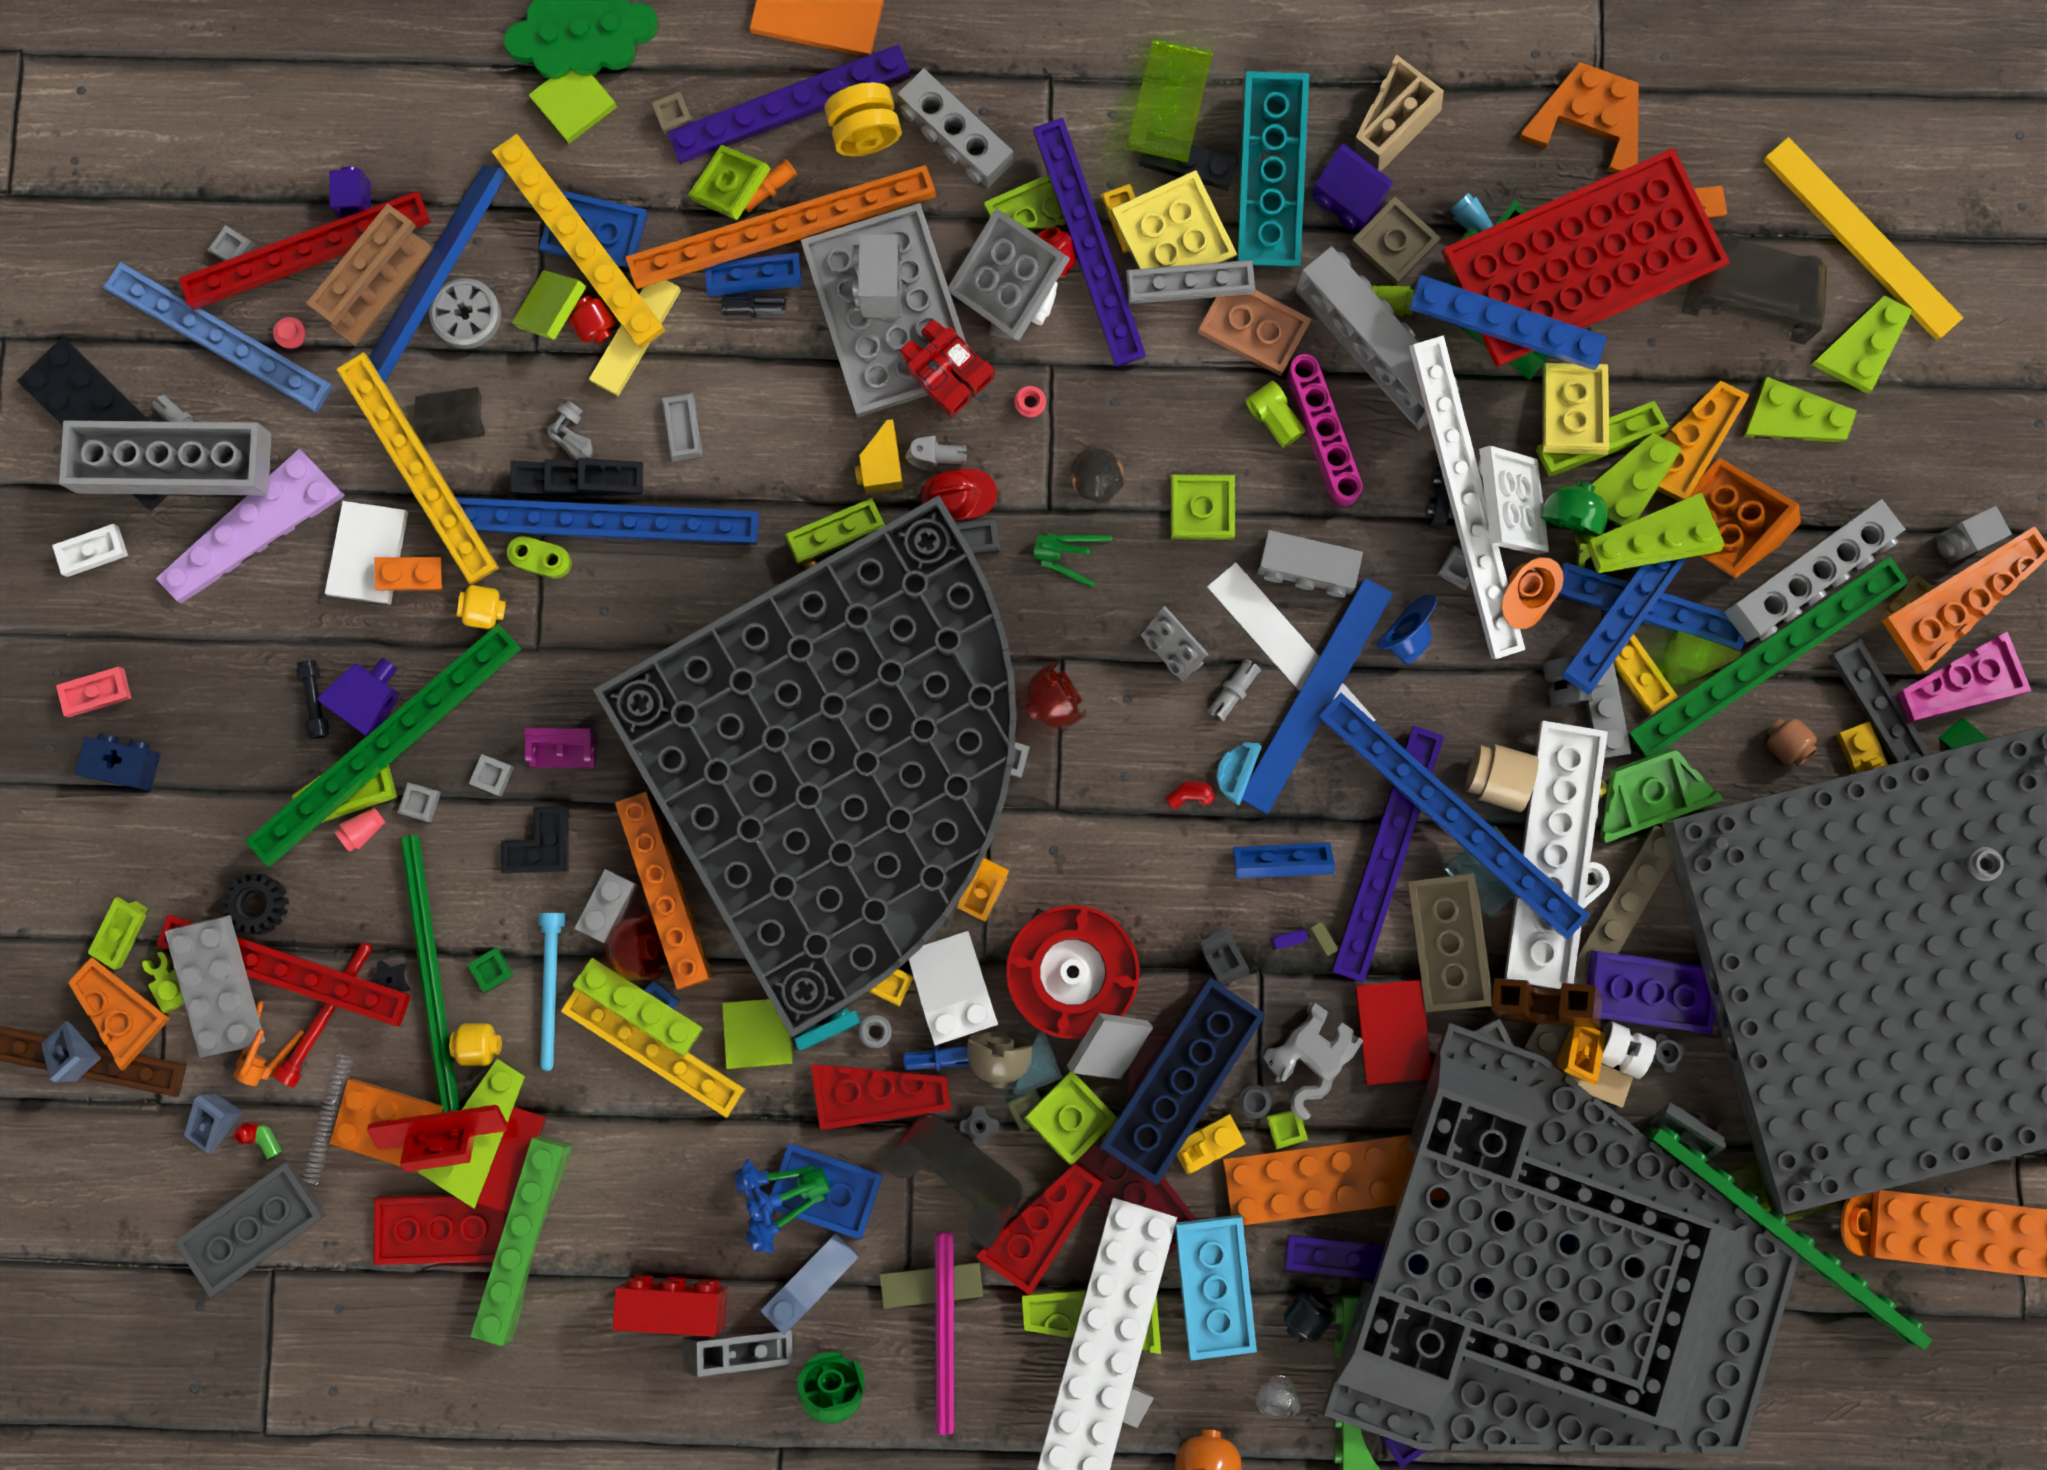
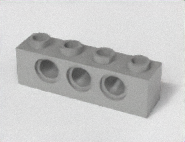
M924 68L897 94L898 109L902 116L909 122L914 120L921 127V132L930 142L934 143L936 141L944 148L943 152L947 158L955 164L959 162L966 169V174L974 183L979 184L981 182L988 189L1014 164L1013 150ZM928 107H936L939 109L934 114H928L924 112V110ZM956 127L961 130L958 134L951 135L946 132L949 128ZM973 148H980L983 150V153L975 156L971 155L969 151Z

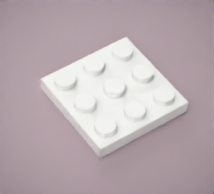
M1494 446L1480 448L1478 467L1483 477L1484 491L1482 500L1487 511L1488 523L1486 525V533L1490 544L1536 555L1548 553L1546 522L1540 518L1543 509V497L1538 459Z

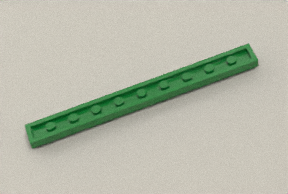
M1891 556L1885 558L1630 731L1628 738L1642 758L1659 753L1905 586L1909 581Z
M497 624L245 840V842L268 867L273 865L522 649Z
M1649 1126L1644 1133L1647 1139L1660 1146L1664 1152L1678 1163H1682L1723 1195L1735 1207L1740 1208L1763 1229H1767L1800 1255L1799 1259L1902 1340L1911 1346L1926 1350L1932 1339L1922 1332L1924 1326L1907 1314L1903 1317L1896 1312L1895 1308L1897 1305L1880 1293L1876 1296L1869 1291L1868 1287L1870 1284L1853 1272L1849 1275L1840 1267L1843 1263L1826 1251L1822 1254L1813 1246L1816 1242L1799 1230L1795 1233L1786 1225L1789 1221L1781 1214L1772 1209L1769 1212L1759 1205L1762 1200L1747 1189L1739 1190L1732 1184L1735 1179L1720 1168L1712 1169L1706 1164L1708 1158L1693 1147H1690L1688 1150L1680 1144L1681 1137L1666 1126H1663L1662 1129Z

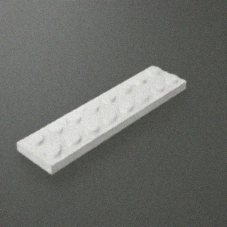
M1541 721L1535 754L1539 759L1538 772L1528 803L1521 854L1584 909L1608 731ZM1515 896L1504 979L1528 980L1532 985L1560 989L1562 983L1574 984L1581 926L1566 941L1523 901Z
M1112 1198L1038 1462V1470H1110L1177 1217Z

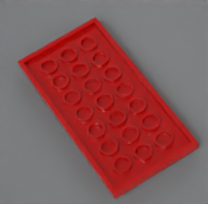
M1674 148L1456 242L1441 251L1457 287L1583 329L1724 268L1730 263ZM1480 333L1496 368L1534 352V350Z

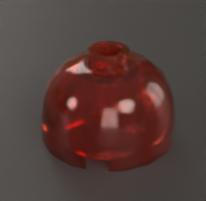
M1051 662L1036 672L1029 681L1027 689L1029 703L1026 704V709L1034 721L1040 719L1046 726L1066 728L1086 718V709L1081 712L1079 711L1077 704L1081 703L1082 699L1077 689L1064 671L1057 673L1054 670L1058 664Z
M650 914L636 915L622 920L613 928L608 939V944L605 948L606 958L614 970L628 980L658 979L663 974L664 969L659 970L660 961L666 960V955L656 925L650 920L653 918Z

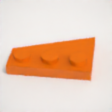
M93 957L68 982L86 1014L90 1016L99 1031L104 1044L108 1046L114 1056V1061L120 1070L124 1071L170 1020L168 1016Z

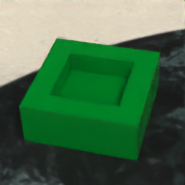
M499 948L492 949L468 964L483 993H488L515 976Z

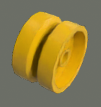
M872 82L849 86L832 95L824 105L829 126L833 128L832 137L836 151L841 155L855 157L873 154L890 147L902 135L898 116L893 112L894 102L890 88L884 84Z

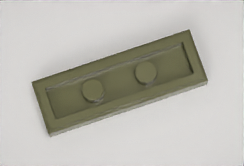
M980 1261L954 1264V1300L983 1297ZM935 1267L880 1274L883 1309L936 1302Z

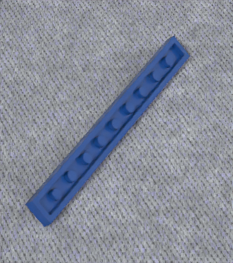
M456 498L477 533L758 545L760 517L758 511Z
M1341 692L1319 715L1318 718L1566 941L1591 916Z

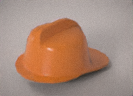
M1539 557L1519 565L1512 571L1501 604L1503 617L1509 625L1516 629H1527L1534 626L1542 618L1562 590L1564 581L1563 571L1557 562L1550 558Z

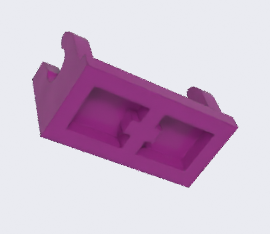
M525 728V761L529 762V767L596 768L597 733L592 729Z

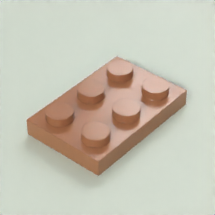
M1255 290V293L1250 295L1216 297L1198 329V334L1282 376L1312 319Z

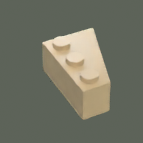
M1396 54L1392 67L1380 86L1376 100L1371 105L1356 135L1355 153L1381 172L1442 110L1444 90Z

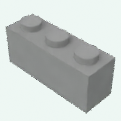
M1269 530L1265 537L1257 574L1264 575V579L1275 583H1282L1283 580L1295 582L1296 587L1301 589L1314 590V587L1326 589V593L1331 596L1345 597L1346 594L1351 595L1355 590L1363 552Z

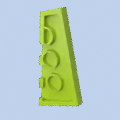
M1701 492L1590 539L1587 548L1597 573L1721 552L1725 544Z
M496 1059L462 1110L498 1105L508 1123L525 1076L499 1059ZM504 1132L475 1136L470 1163L419 1170L418 1173L475 1209Z
M1087 1289L1032 1293L1031 1295L1022 1294L1024 1330L1073 1338ZM1156 1295L1142 1350L1161 1354Z

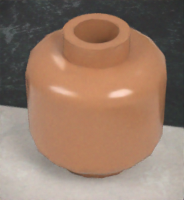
M1793 718L1786 722L1783 719H1779L1767 731L1770 735L1766 743L1768 750L1786 766L1796 764L1799 767L1818 750L1815 746L1817 736L1798 718Z

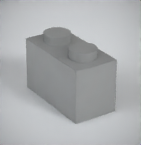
M1994 506L1934 537L1937 541L1939 553L1947 559L1950 565L2012 535L1998 507Z
M605 869L574 929L602 943L612 944L641 886Z

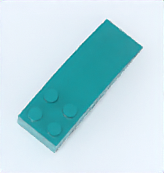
M1246 71L1243 77L1237 261L1253 260V266H1301L1309 73ZM1261 152L1267 155L1277 154L1284 156L1286 158L1282 160L1279 157L1272 156L1268 157L1263 162L1258 161Z

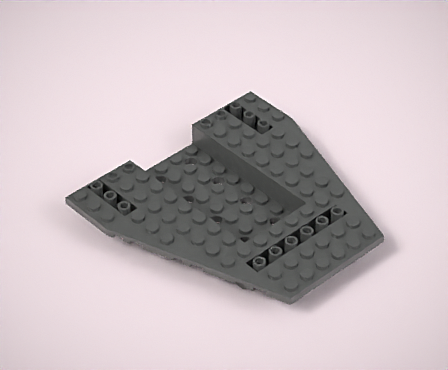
M1446 1023L1406 1147V1151L1414 1153L1374 1282H1363L1322 1414L1420 1450H1557L1558 1452L1639 1453L1663 1451L1665 1453L1743 1454L1800 1255L1767 1229H1763L1740 1208L1727 1201L1723 1195L1682 1163H1678L1669 1156L1660 1146L1647 1139L1638 1129L1597 1097L1589 1094L1575 1080L1562 1073L1545 1057L1460 1026ZM1440 1187L1446 1192V1202L1441 1207H1434L1430 1202V1193L1433 1189ZM1500 1211L1508 1212L1511 1217V1224L1506 1230H1499L1495 1225V1216ZM1571 1234L1575 1238L1576 1245L1571 1253L1565 1254L1560 1249V1240L1564 1235ZM1421 1254L1425 1258V1268L1421 1273L1414 1274L1409 1269V1260L1413 1255ZM1635 1257L1640 1263V1271L1637 1275L1629 1277L1625 1272V1263L1629 1258ZM1485 1277L1490 1282V1291L1486 1296L1478 1297L1474 1292V1284L1479 1278ZM1545 1301H1551L1555 1306V1314L1549 1320H1543L1539 1314V1308ZM1616 1324L1620 1329V1337L1618 1341L1610 1344L1606 1341L1604 1333L1609 1325Z

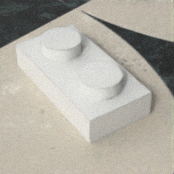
M115 524L52 545L61 575L65 577L128 556L119 526Z

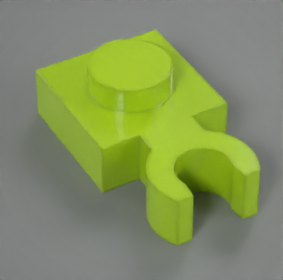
M161 951L157 953L161 959V965L158 968L154 967L151 960L143 961L142 965L144 970L148 974L154 975L156 979L148 984L162 1013H170L185 1003L176 971L171 969L172 958L167 952Z

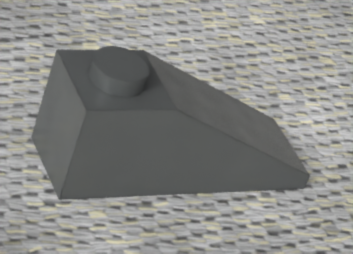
M779 1330L718 1333L715 1337H683V1369L685 1373L696 1377L793 1365L792 1330H789L785 1335Z

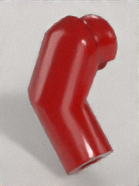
M1186 781L1169 794L1165 801L1175 811L1188 799L1198 800L1202 805H1209L1214 801L1215 794L1212 791V787L1206 782Z

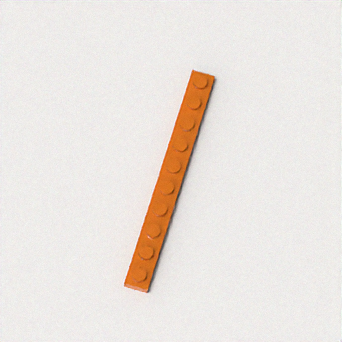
M923 165L625 257L635 287L640 289L936 198V190L927 166Z

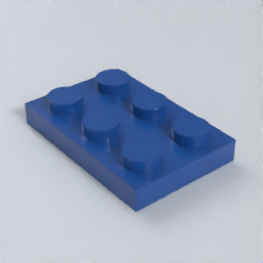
M561 191L619 269L630 272L625 256L638 253L648 217L646 209ZM545 224L539 246L541 252L572 259Z
M788 1143L779 1172L802 1169L809 1165H813L814 1170L822 1167L831 1192L824 1194L825 1200L812 1205L795 1218L862 1240L884 1174L793 1143ZM803 1177L776 1180L771 1194L776 1192L782 1194L797 1188V1180ZM801 1194L783 1201L781 1206L773 1208V1210L787 1214L810 1197L804 1199Z

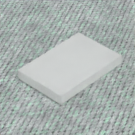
M347 501L342 502L325 589L326 595L391 605L393 591H375L374 557H400L408 518L406 510Z

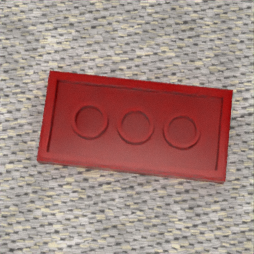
M452 1194L374 1197L373 1265L494 1262L508 1213L478 1203L474 1209Z

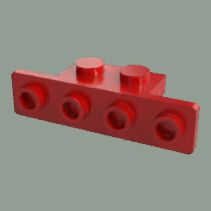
M490 1105L369 1123L367 1132L379 1150L404 1146L400 1165L404 1172L470 1163L475 1136L504 1132L507 1130L508 1123L499 1106Z

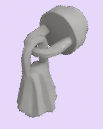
M569 400L565 404L561 402L557 407V410L561 413L560 417L548 427L550 438L562 446L572 461H577L578 458L590 459L593 451L591 439L580 436L566 428L571 421L575 424L580 422L582 419L580 415L583 410ZM564 432L565 436L561 439L556 434Z

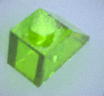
M1678 631L1668 638L1659 670L1662 674L1667 675V680L1677 684H1686L1738 659L1741 651Z

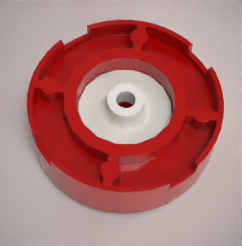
M1080 905L1055 907L1041 913L1028 922L1018 933L1011 946L1006 968L1009 992L1022 1016L1044 1033L1065 1039L1084 1038L1098 1013L1123 1017L1135 998L1140 976L1136 949L1121 925L1109 915L1099 910ZM1074 966L1078 969V976L1076 978L1068 977L1067 969Z

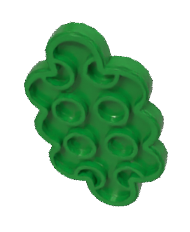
M534 0L527 10V20L515 23L508 28L504 35V45L513 60L520 63L534 62L538 73L544 78L558 79L564 77L571 70L581 76L597 74L603 66L611 70H620L629 66L636 56V45L652 40L658 32L659 22L655 11L649 5L644 3H628V0Z

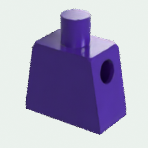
M381 657L371 672L355 663L328 687L317 700L368 736L388 718L399 698L400 693L387 684L398 668L383 657Z

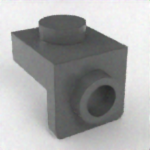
M1229 928L1211 932L1204 940L1200 941L1199 944L1203 957L1217 982L1225 986L1250 973L1249 967L1233 941Z

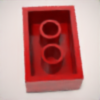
M633 1275L632 1279H626V1282L616 1288L612 1330L715 1337L725 1327L728 1286L719 1285V1280L699 1279V1283L689 1284L686 1283V1278L666 1277V1281L658 1282L653 1281V1276Z

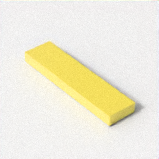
M666 280L643 287L639 295L662 324L680 294L681 289L679 286ZM621 325L589 380L593 384L619 397L650 343L639 349Z

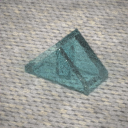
M1039 1031L1032 1047L1033 1052L1029 1068L1024 1076L1017 1081L1013 1093L1017 1095L1063 1078L1047 1036Z

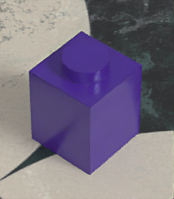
M346 166L340 170L329 171L330 208L340 219L371 208V181L361 169Z

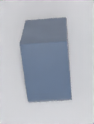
M67 1021L41 1043L49 1078L54 1082L77 1081L101 1059L73 1025Z
M218 1093L199 1095L194 1099L184 1136L210 1155L243 1112Z

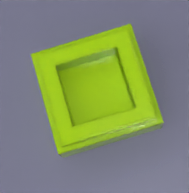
M1291 1109L1266 1116L1275 1149L1308 1140L1303 1121L1295 1116Z

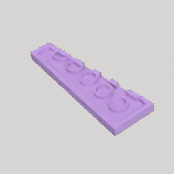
M299 448L269 475L268 495H247L156 579L176 601L183 603L220 579L223 574L229 573L240 566L244 559L255 552L259 553L269 547L268 544L282 534L287 535L296 529V525L308 517L313 518L345 495Z

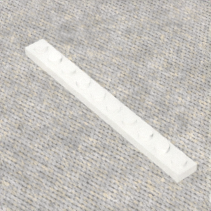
M1444 335L1409 345L1491 659H1498L1523 651L1525 647L1520 629L1509 625L1503 617L1501 604L1502 597L1508 587V581L1499 547L1490 544L1486 533L1488 519L1486 507L1482 500L1484 489Z

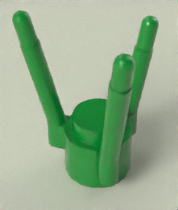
M1038 534L1033 559L1041 560V567L1052 569L1077 582L1094 587L1095 583L1053 561H1060L1062 551L1077 554L1090 553L1089 548L1065 545L1063 542H1110L1113 538L1110 535Z

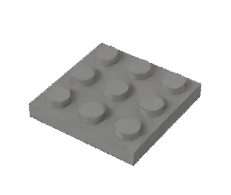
M996 208L948 286V289L956 298L1019 341L1070 258Z

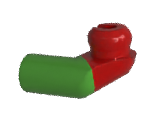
M247 1122L234 1130L233 1137L238 1144L249 1143L259 1145L267 1160L283 1152L272 1130L267 1125Z

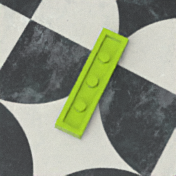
M1655 401L1609 418V452L1607 455L1641 443L1652 433L1661 435L1667 432L1669 426ZM1542 444L1538 445L1536 449L1549 477L1607 456L1599 454L1542 453Z
M594 958L590 959L573 983V988L683 1058L703 1031L701 1026Z

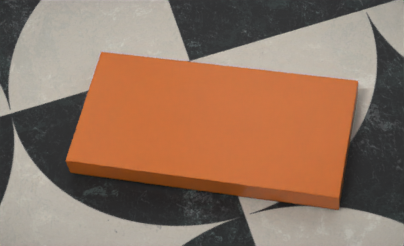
M757 0L749 29L752 34L866 57L871 55L884 0Z

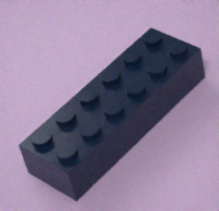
M1211 977L1204 980L1097 1147L1151 1184L1158 1185L1266 1014Z

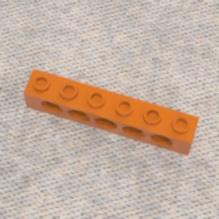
M643 792L615 802L676 989L685 990L713 980L714 977L653 795Z

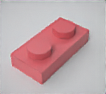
M119 666L56 685L63 716L73 717L132 699L125 670Z

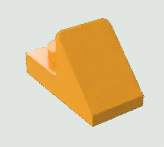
M983 858L972 882L960 898L956 908L986 922L1007 880L1009 870Z

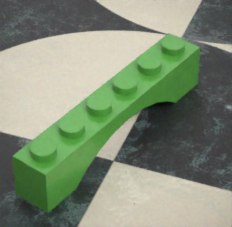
M544 1136L531 1139L470 1337L502 1347L513 1340L523 1308L525 1288L535 1248L549 1207L563 1177L572 1148L571 1144Z
M1340 1294V1303H1334V1323L1339 1324V1338H1334L1333 1345L1335 1359L1340 1357L1359 1295ZM1333 1419L1334 1428H1339V1442H1334L1333 1459L1334 1463H1339V1470H1381L1365 1445L1361 1429Z

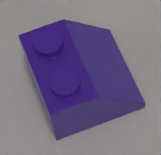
M1343 143L1315 183L1311 196L1321 209L1330 210L1338 216L1343 226L1350 230L1354 229L1359 233L1382 208L1393 181Z

